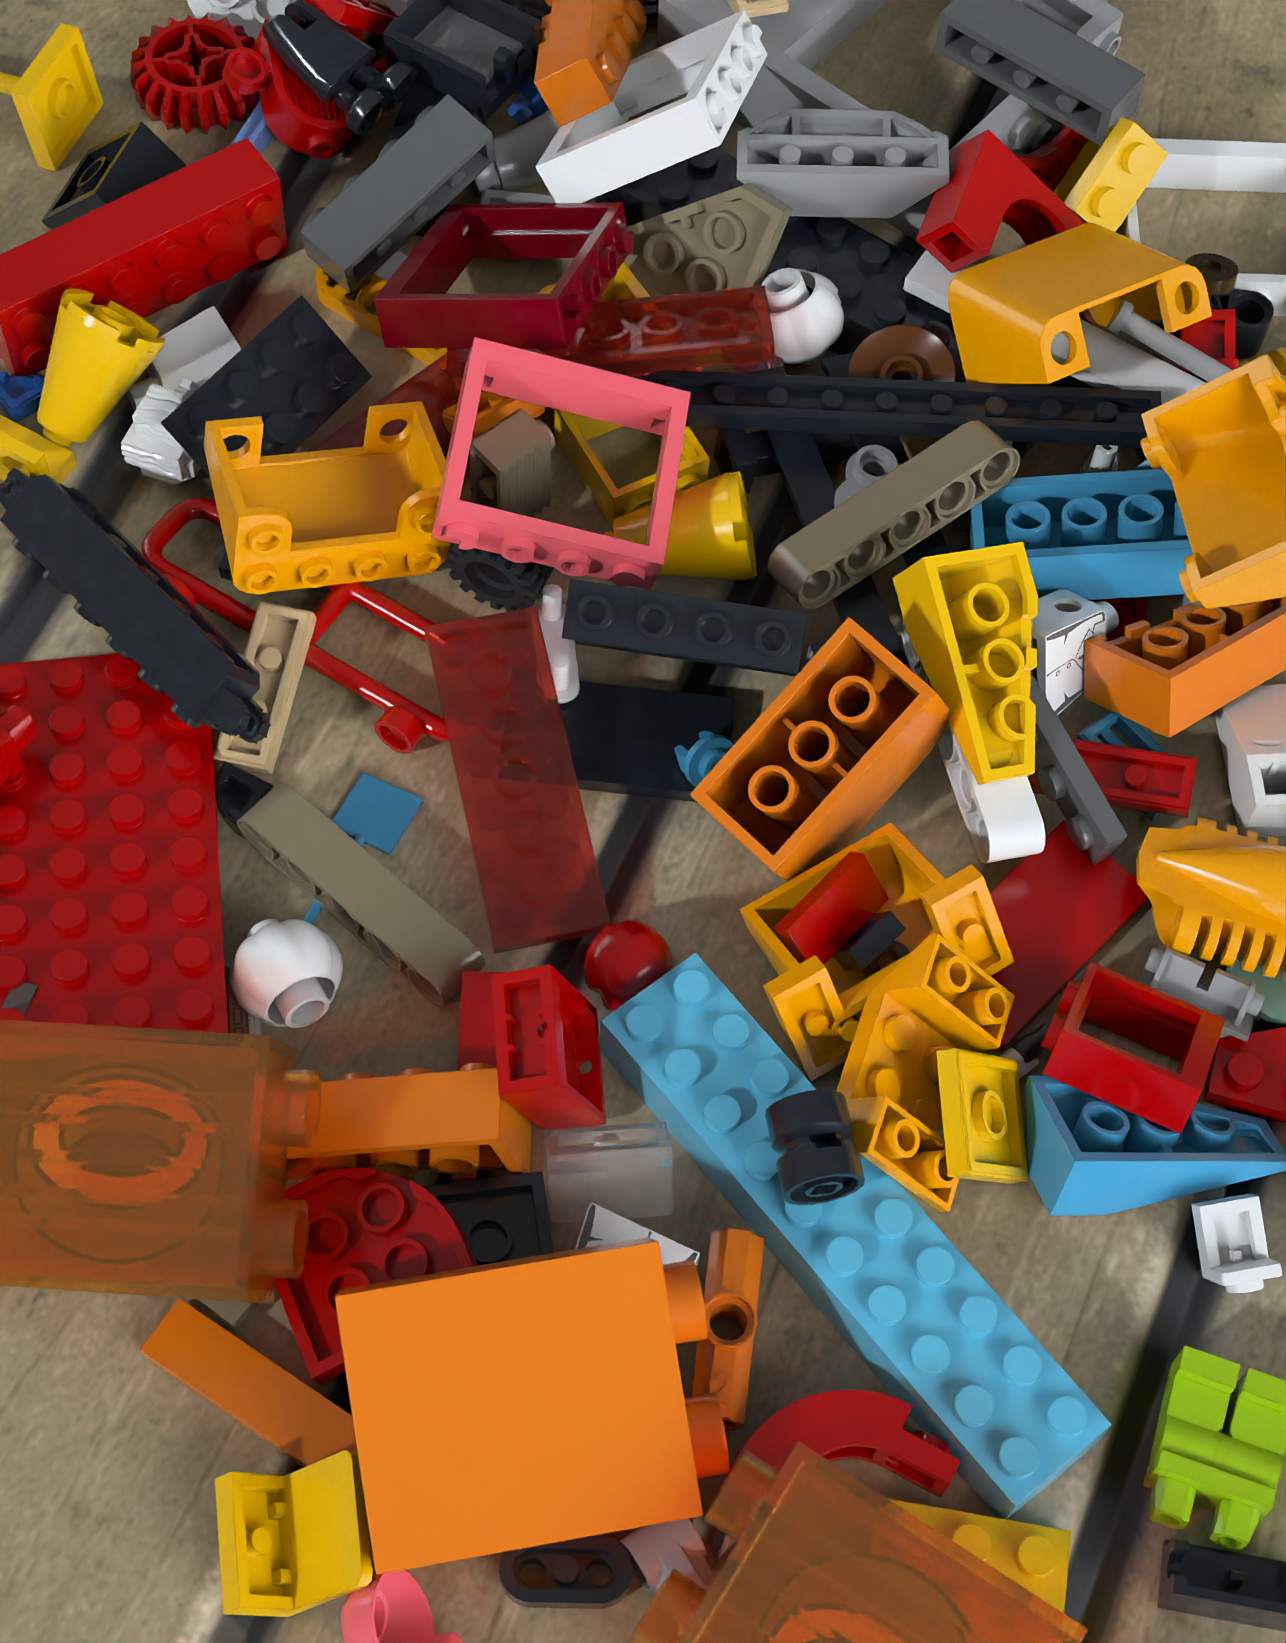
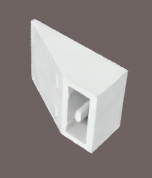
M1286 684L1259 685L1214 711L1239 835L1243 836L1245 830L1248 829L1256 831L1258 837H1266L1267 835L1275 837L1286 836Z

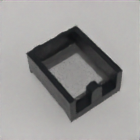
M416 0L398 18L392 20L383 32L388 68L397 62H408L417 70L416 80L446 95L449 94L452 98L471 107L483 123L536 71L539 44L542 43L540 20L500 0Z

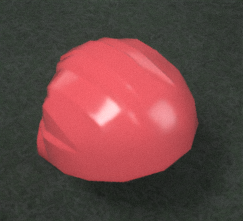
M374 1570L370 1584L363 1589L355 1590L348 1594L342 1605L341 1632L344 1643H463L457 1632L436 1635L434 1619L428 1600L418 1582L406 1570L376 1575Z

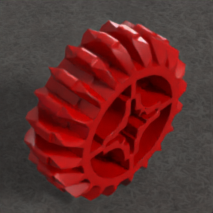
M188 13L185 20L178 22L168 17L167 25L164 28L152 25L150 36L139 37V45L136 50L132 51L130 61L131 73L129 75L131 86L135 91L136 101L140 104V108L147 111L152 122L162 120L167 130L181 125L186 135L193 128H202L208 134L210 127L219 125L227 130L230 119L244 121L246 110L255 109L256 102L260 96L259 92L256 91L249 95L234 92L225 84L222 70L231 51L237 48L254 50V37L246 34L243 25L232 27L227 17L217 22L213 21L209 13H206L202 19H193Z

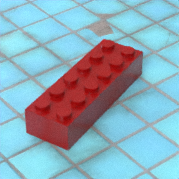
M245 138L0 254L1 360L13 376H28L47 368L60 301L67 289L73 288L93 293L94 296L90 302L91 304L107 307L111 300L142 318H146L173 304L183 302L189 296L217 282L226 281L234 274L262 260H268L277 253L287 249L288 241L280 178L249 139Z

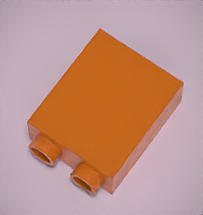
M644 1237L339 1289L335 1295L376 1575L703 1516L697 1479L729 1473L726 1434L716 1393L684 1397L675 1345L707 1339L704 1300L694 1260H687L662 1265L660 1246L657 1240Z

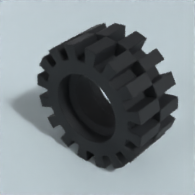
M456 543L452 544L445 556L447 557L445 561L446 568L451 569L449 575L453 580L462 581L459 587L465 593L472 590L476 593L475 600L482 603L486 599L490 601V607L496 610H500L503 605L507 613H515L517 609L522 613L527 611L529 607L531 608L554 567L534 562H512L505 559L501 554L476 548L468 550L459 549V544Z

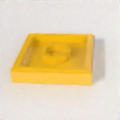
M958 1048L936 1051L948 1177L1006 1184L1028 1181L1017 1062L1014 1059Z

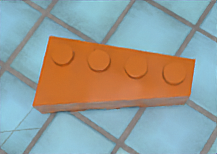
M545 0L549 7L552 6L550 14L542 17L541 29L544 32L545 42L539 44L534 84L559 127L612 103L646 29V14L639 0Z
M1286 597L1214 609H1206L1203 605L1194 606L1189 604L1174 609L1173 620L1150 627V623L1146 620L1126 625L1125 636L1108 642L1107 638L1102 634L1085 639L1084 698L1151 729L1154 733L1170 738L1286 670Z
M471 1063L462 1066L460 1071L438 1073L426 1068H409L403 1070L400 1076L375 1077L367 1073H349L343 1075L341 1080L324 1082L294 1077L284 1080L282 1085L260 1087L255 1158L275 1179H309L332 1170L357 1167L375 1168L379 1172L396 1175L409 1181H414V1176L418 1174L419 1169L452 1174V1182L476 1180L478 1170L508 1171V1175L530 1173L532 1121L499 1096L497 1068L485 1063Z

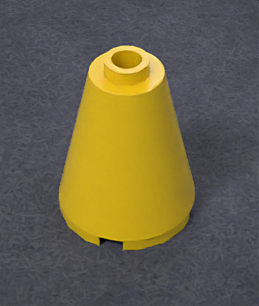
M73 288L65 290L60 301L36 417L37 421L44 427L42 433L48 439L67 447H71L73 442L85 443L159 354L165 343V338H157L159 330L138 314L111 300L107 307L91 304L90 302L94 296L93 293Z
M740 471L724 473L674 495L664 564L658 575L739 581L756 578L757 565L753 531L749 526L747 515L749 507ZM652 503L613 519V530L605 531L604 535L645 545Z

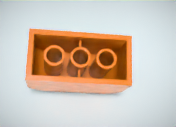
M848 617L689 795L769 869L788 882L840 852L851 842L933 750L949 723L948 717L951 712L936 691L854 620Z

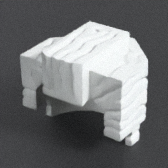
M182 378L176 390L151 383L146 396L132 415L133 423L121 442V450H123L122 455L125 456L124 460L128 464L140 467L142 475L176 485L194 478L200 469L198 464L160 423L199 388L195 382Z

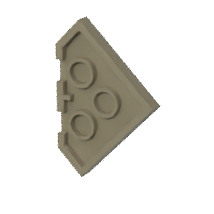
M748 183L628 226L627 230L634 232V245L632 252L627 255L623 262L662 311L728 350L738 344L748 319V308L751 298L763 283L793 208L755 185Z

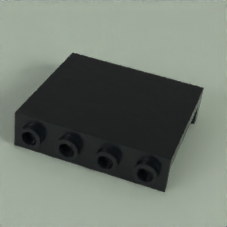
M570 579L562 638L575 640L577 645L795 677L799 669L807 614Z

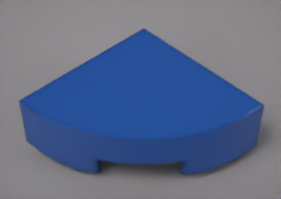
M0 372V409L8 419L18 423L38 411L44 378L38 375H32L33 378L9 376L8 372Z

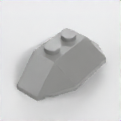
M787 109L763 120L752 129L747 127L738 131L737 180L744 185L751 183L792 207L790 216L892 218L949 183L948 136L939 131L931 132L921 123L895 111Z

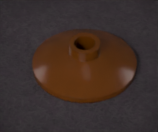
M911 325L889 326L868 336L854 352L848 371V377L896 379L898 377H905L909 380L955 382L956 377L954 361L946 345L933 333Z

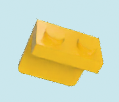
M1121 117L1102 146L1090 139L1087 141L1053 193L1084 223H1095L1116 232L1148 183L1153 179L1168 153L1134 121Z
M343 1450L285 1476L230 1471L215 1478L223 1614L290 1617L350 1594L355 1590L363 1589L370 1584L373 1574L372 1549L370 1546L368 1519L357 1451Z

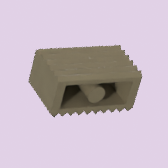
M518 409L471 441L469 450L471 455L468 456L471 460L469 462L471 466L469 469L471 475L469 477L472 480L470 481L472 486L470 488L472 492L470 494L472 498L471 503L528 517H534V512L542 513V506L550 507L551 481L555 479V472L551 465V449L555 447L556 442L551 430L543 421L539 419L534 421L523 409Z

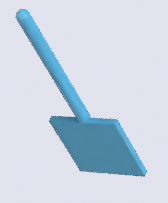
M363 772L332 821L360 846L366 844L390 856L424 801L422 798ZM313 901L302 920L313 924L323 908L318 902Z

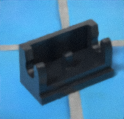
M1177 1538L1165 1539L1162 1546L1158 1608L1286 1632V1562L1189 1544L1187 1540Z

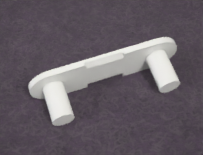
M549 584L543 588L542 602L536 604L531 611L537 691L544 700L561 704L573 700L578 695L579 675L575 640L562 638L566 605L562 603V589L558 585Z

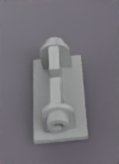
M1153 947L1138 982L1224 1018L1225 1022L1220 1037L1234 1036L1247 1042L1253 1017H1257L1266 996L1256 991L1257 984L1217 968L1209 987L1198 983L1206 963L1169 947H1166L1165 951Z

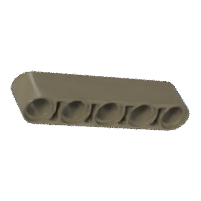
M979 420L965 423L784 540L770 555L768 572L802 607L816 609L823 606L1006 486L1018 471L1020 455L1015 448Z
M279 782L237 820L240 832L254 849L311 899L318 902L327 913L432 1004L444 1007L461 990L462 971H481L485 967V959L481 952L462 932L289 784Z

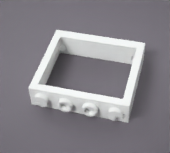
M745 10L632 59L612 103L559 128L535 166L556 203L585 202L721 145L768 55L759 39L763 32L756 24L752 25ZM688 92L685 98L627 122L631 116Z
M1152 138L1168 155L1146 188L1286 193V143ZM1135 203L1116 233L1140 243L1137 204ZM1238 273L1233 290L1259 292L1272 302L1274 308L1273 316H1286V275Z

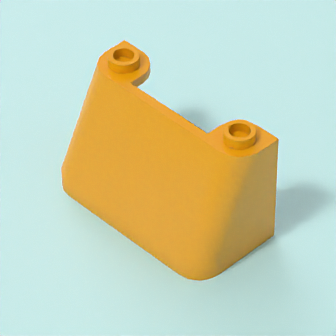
M1266 354L1141 414L1147 437L1140 441L1142 450L1152 469L1156 470L1162 467L1172 481L1193 553L1184 557L1186 569L1179 572V579L1190 602L1194 604L1200 601L1206 609L1286 597V381Z

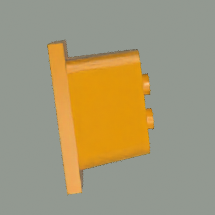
M891 822L739 909L750 934L778 975V977L764 984L763 988L797 1064L810 1082L846 1061L868 994L909 955L907 954L894 961L893 957L885 952L880 958L881 970L866 978L862 969L845 971L834 957L825 965L816 955L799 964L787 950L774 927L850 851L864 853L889 897L887 902L876 913L891 911L903 924L906 930L894 941L905 945L910 953L929 935L939 934L990 976L1014 963L983 875L970 864L945 879Z

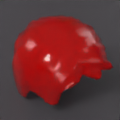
M637 919L607 924L594 937L587 948L584 961L585 983L590 990L600 994L603 1006L606 1009L615 1011L672 969L673 959L669 946L654 927Z

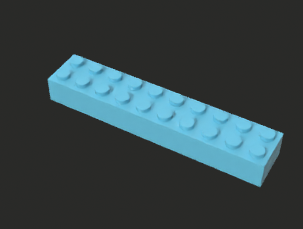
M696 952L601 1020L600 1051L753 1232L758 1237L765 1238V1246L893 1397L913 1405L909 1415L921 1430L938 1437L950 1447L948 1454L961 1460L956 1471L996 1518L1007 1520L1011 1518L1099 1442L1111 1426V1423L895 1179L859 1154L865 1182L855 1193L841 1199L815 1205H795L787 1203L783 1199L776 1169L777 1160L783 1154L777 1153L772 1149L765 1112L774 1102L784 1097L816 1090V1088ZM849 1137L848 1139H846V1141H849V1142H852V1143H853V1141H852V1139H851L850 1137Z

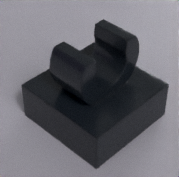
M891 911L874 913L833 957L845 971L862 969L865 977L868 978L881 970L880 958L885 952L890 954L894 961L910 953L905 945L894 941L906 928Z

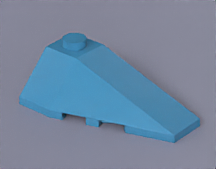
M1029 1075L1026 1081L1028 1174L1050 1216L1108 1215L1286 1171V1152L1265 1119L1196 1103L1181 1134L1049 1076Z

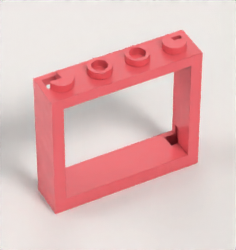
M474 337L464 370L431 538L459 544V549L468 550L476 548L501 554L505 559L516 563L534 562L555 567L561 573L569 576L588 575L612 581L616 586L625 587L629 585L651 590L664 564L691 392ZM481 390L662 435L645 545L460 500Z

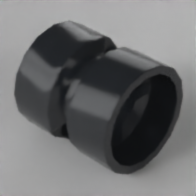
M834 1090L800 1092L784 1097L766 1109L765 1119L772 1149L777 1153L783 1154L777 1160L776 1169L782 1196L787 1203L795 1205L827 1203L855 1193L864 1185L865 1178L858 1148L854 1143L846 1141L852 1135L853 1127L846 1097L841 1092Z

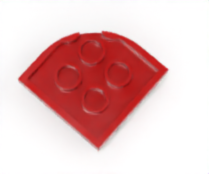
M344 1168L325 1172L304 1180L247 1210L312 1380L319 1384L346 1371L335 1303V1295L339 1289L478 1266L461 1226L452 1213L436 1197L412 1180L409 1181L396 1175L379 1172L375 1168Z

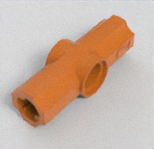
M731 1228L723 1231H711L703 1289L707 1339L697 1341L691 1396L716 1393L725 1432L743 1430L745 1425L753 1343L758 1324L757 1306L765 1238L758 1237L750 1231ZM719 1319H730L740 1325L743 1334L735 1340H724L713 1333L710 1325Z

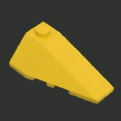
M1011 543L921 558L892 579L907 634L934 691L937 692L951 712L948 717L949 724L978 785L1033 774L1035 772L1036 705L1030 700L1031 670L1037 667V649L1031 648L1032 619L1038 616V594L1024 543Z

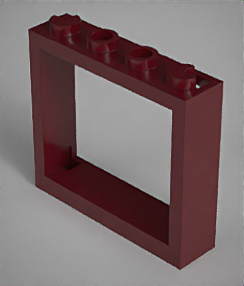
M623 202L448 205L374 298L385 348H471L474 337L519 349H566L579 328L584 325L585 319L594 305L600 301L602 293L612 278L616 277L617 271L627 255L633 250L634 232L627 230ZM472 258H574L550 294H446Z

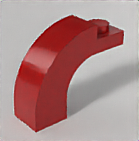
M865 1390L827 1391L813 1394L787 1405L758 1427L738 1454L724 1481L720 1496L740 1507L744 1503L752 1504L755 1509V1515L779 1527L800 1485L812 1472L825 1464L845 1459H858L875 1463L941 1498L961 1460L948 1454L950 1447L938 1437L920 1430H916L914 1434H911L902 1429L913 1405L882 1393Z

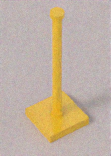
M61 23L21 77L0 72V93L12 96L38 167L56 172L104 105L79 28Z

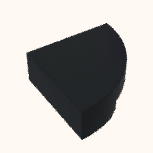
M224 761L216 780L219 809L226 824L237 835L245 839L238 828L237 820L273 789L274 785Z

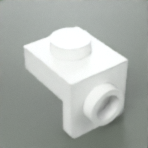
M1249 1193L1191 1204L1203 1278L1225 1286L1228 1293H1247L1263 1289V1279L1282 1276L1281 1263L1270 1259L1268 1256L1259 1196Z

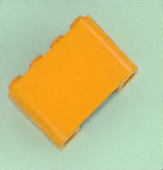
M1095 223L1082 224L967 268L955 275L949 285L947 294L949 311L966 383L1049 384L1090 367L1079 316L1081 311H1083L1085 318L1092 325L1107 327L1117 307L1123 300H1126L1134 305L1133 312L1147 320H1163L1165 333L1175 332L1212 316L1206 283L1203 275L1196 267ZM1059 332L1063 333L1069 342L1068 357L1061 364L1056 363L1051 355L1052 340Z
M422 401L369 406L362 447L261 457L264 426L261 416L206 421L204 450L234 586L239 591L247 594H265L413 575H427L434 572L445 561L450 542L431 538L446 459ZM401 419L408 422L406 428L396 435L385 436L380 434L381 428L392 420ZM232 435H242L248 438L244 446L235 451H227L223 440Z

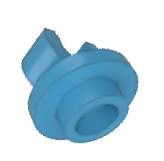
M704 730L699 733L700 740L690 750H686L681 745L674 748L681 771L685 773L687 780L695 787L734 745L726 737Z

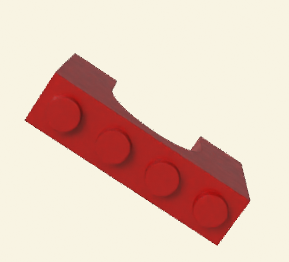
M989 129L951 149L949 154V183L934 192L916 241L951 273L989 255L1001 221L1014 229L1026 245L1085 224ZM1083 311L1079 312L1080 319L1090 323L1085 318Z

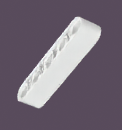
M903 620L902 640L911 671L933 689L907 634ZM948 723L937 745L978 859L982 863H991L1041 853L1045 846V828L1028 777L978 785L957 738Z

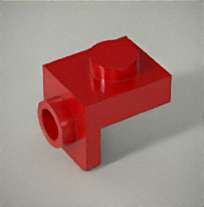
M1236 309L1211 310V317L1179 330V339L1232 370L1238 368V359L1235 358ZM1179 365L1180 370L1206 383L1208 382L1200 376L1184 368L1183 366Z

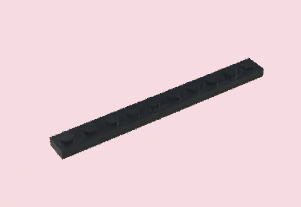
M617 367V374L691 392L685 425L691 427L943 438L963 424L979 420L1005 441L1141 447V439L1147 437L1141 414L1162 405L1161 391Z

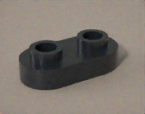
M593 1535L505 1551L499 1563V1577L503 1591L513 1602L528 1608H608L617 1604L625 1597L631 1586L633 1576V1563L628 1550L618 1540L604 1535ZM529 1563H536L543 1567L546 1574L541 1582L527 1584L520 1577L521 1569ZM596 1564L605 1565L611 1571L612 1578L604 1585H594L586 1576L588 1569Z

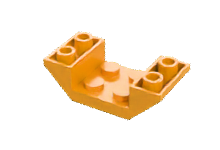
M933 934L929 935L868 994L836 1091L841 1092L846 1097L853 1127L850 1138L857 1146L859 1154L942 1213L950 1212L960 1178L948 1177L945 1142L938 1135L942 1122L936 1051L952 1048L968 1051L999 1048L1015 996L942 936Z

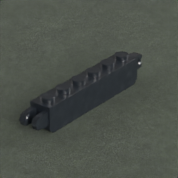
M13 467L7 474L5 481L0 484V502L6 510L0 521L15 536L12 541L13 546L24 556L34 562H40L46 568L42 575L52 586L65 594H71L77 600L73 607L80 616L97 627L102 626L109 635L105 639L106 643L115 652L128 660H134L141 667L137 674L144 683L161 694H167L174 701L171 710L180 720L195 729H199L203 724L230 736L239 735V738L248 743L257 744L258 741L267 738V733L271 726L269 723L270 718L252 699L260 689V672L79 490L73 487L68 488L46 474L30 477V475Z

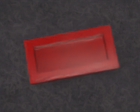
M850 851L774 928L787 950L799 964L816 955L825 965L873 914L887 902L889 897L864 853Z

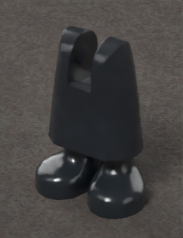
M305 0L291 1L285 7L284 15H274L265 23L262 29L267 42L297 77L324 104L334 101L343 110L347 127L358 136L369 132L381 115L385 117L395 108L411 87L417 75V70L405 61L394 63L385 71H379L370 66L376 50Z

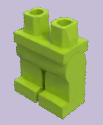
M1184 1345L1169 1368L1150 1456V1465L1147 1467L1143 1486L1152 1489L1149 1519L1173 1529H1184L1189 1522L1193 1504L1215 1511L1209 1539L1220 1546L1234 1551H1242L1249 1544L1258 1523L1273 1508L1277 1491L1275 1489L1281 1474L1286 1449V1380L1248 1368L1237 1382L1240 1364Z

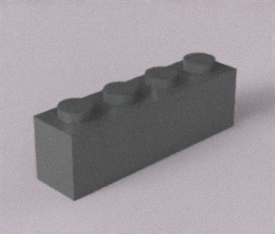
M952 0L940 13L934 46L935 51L1098 145H1103L1121 117L1129 119L1136 111L1146 76L1145 73L1015 0Z
M449 94L436 106L431 105L425 108L408 132L399 140L393 139L388 142L379 153L378 159L362 174L357 173L349 178L344 184L341 194L328 206L316 209L307 218L304 228L300 231L307 256L349 294H352L496 159L492 132Z

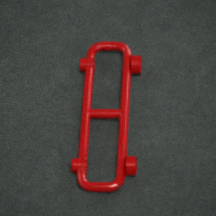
M190 498L180 501L169 509L148 531L141 543V553L193 606L196 602L250 633L256 614L255 610L163 557L162 551L165 546L189 521L206 519L218 525L222 532L215 500L209 498ZM363 582L325 586L331 589V592L313 611L317 620L304 665L384 710L385 712L375 723L374 728L379 738L391 749L402 754H409L424 735L442 742H462L473 738L487 726L502 707L510 691V678L504 665L494 656L485 652L489 648L490 643L487 636L480 629L466 624L455 635ZM352 601L444 653L447 661L458 670L468 672L472 669L486 678L488 687L464 717L457 720H447L317 647L315 643Z

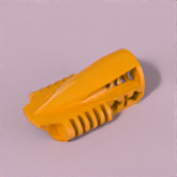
M1200 816L1196 817L1193 825H1187L1180 829L1149 827L1136 858L1137 884L1150 900L1155 929L1165 947L1172 948L1188 956L1193 948L1199 949V959L1211 961L1214 954L1220 955V964L1232 967L1235 960L1241 961V970L1253 973L1258 965L1262 967V976L1272 979L1280 971L1283 972V982H1286V843L1284 846H1279L1278 837L1267 835L1264 841L1258 840V833L1248 829L1245 830L1243 836L1237 835V826L1226 824L1223 830L1216 829L1217 822L1215 820Z

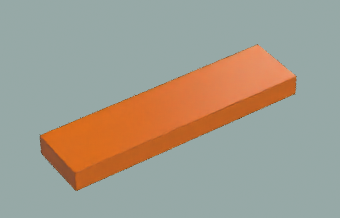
M180 1298L139 1349L145 1359L303 1468L343 1450L357 1451L352 1415Z

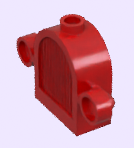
M265 19L253 47L254 50L237 48L230 52L222 70L223 80L236 93L249 95L256 91L259 92L264 120L271 132L282 143L316 159L331 158L352 141L355 133L347 127L343 110L334 101L324 104L273 50L262 31L265 23L269 21V19ZM342 26L364 42L361 29ZM387 59L378 62L374 68L379 71H385L388 68Z

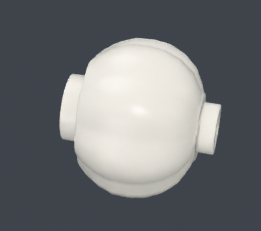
M784 268L770 274L752 296L748 308V330L758 351L770 359L787 364L808 365L819 361L825 355L827 349L837 341L843 330L844 313L837 294L838 289L834 283L818 273L809 272L804 269ZM806 285L814 289L811 295L809 294Z
M276 919L263 920L250 929L247 938L237 950L230 972L232 994L242 1009L268 1025L276 1027L289 1026L292 1028L310 1025L327 1012L330 1003L336 995L343 971L342 955L329 935L309 922L297 919H288L283 922H279Z

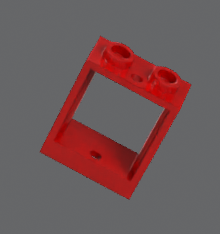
M1090 961L1081 983L1069 979L1055 1011L1060 1014H1054L1041 1046L1052 1052L1043 1074L1181 1134L1202 1092L1225 1019ZM1082 1019L1178 1060L1179 1063L1176 1071L1172 1072L1078 1031Z
M551 964L491 975L499 1096L548 1134L606 1125L597 1009ZM584 1062H591L592 1067L590 1071L581 1073V1065Z

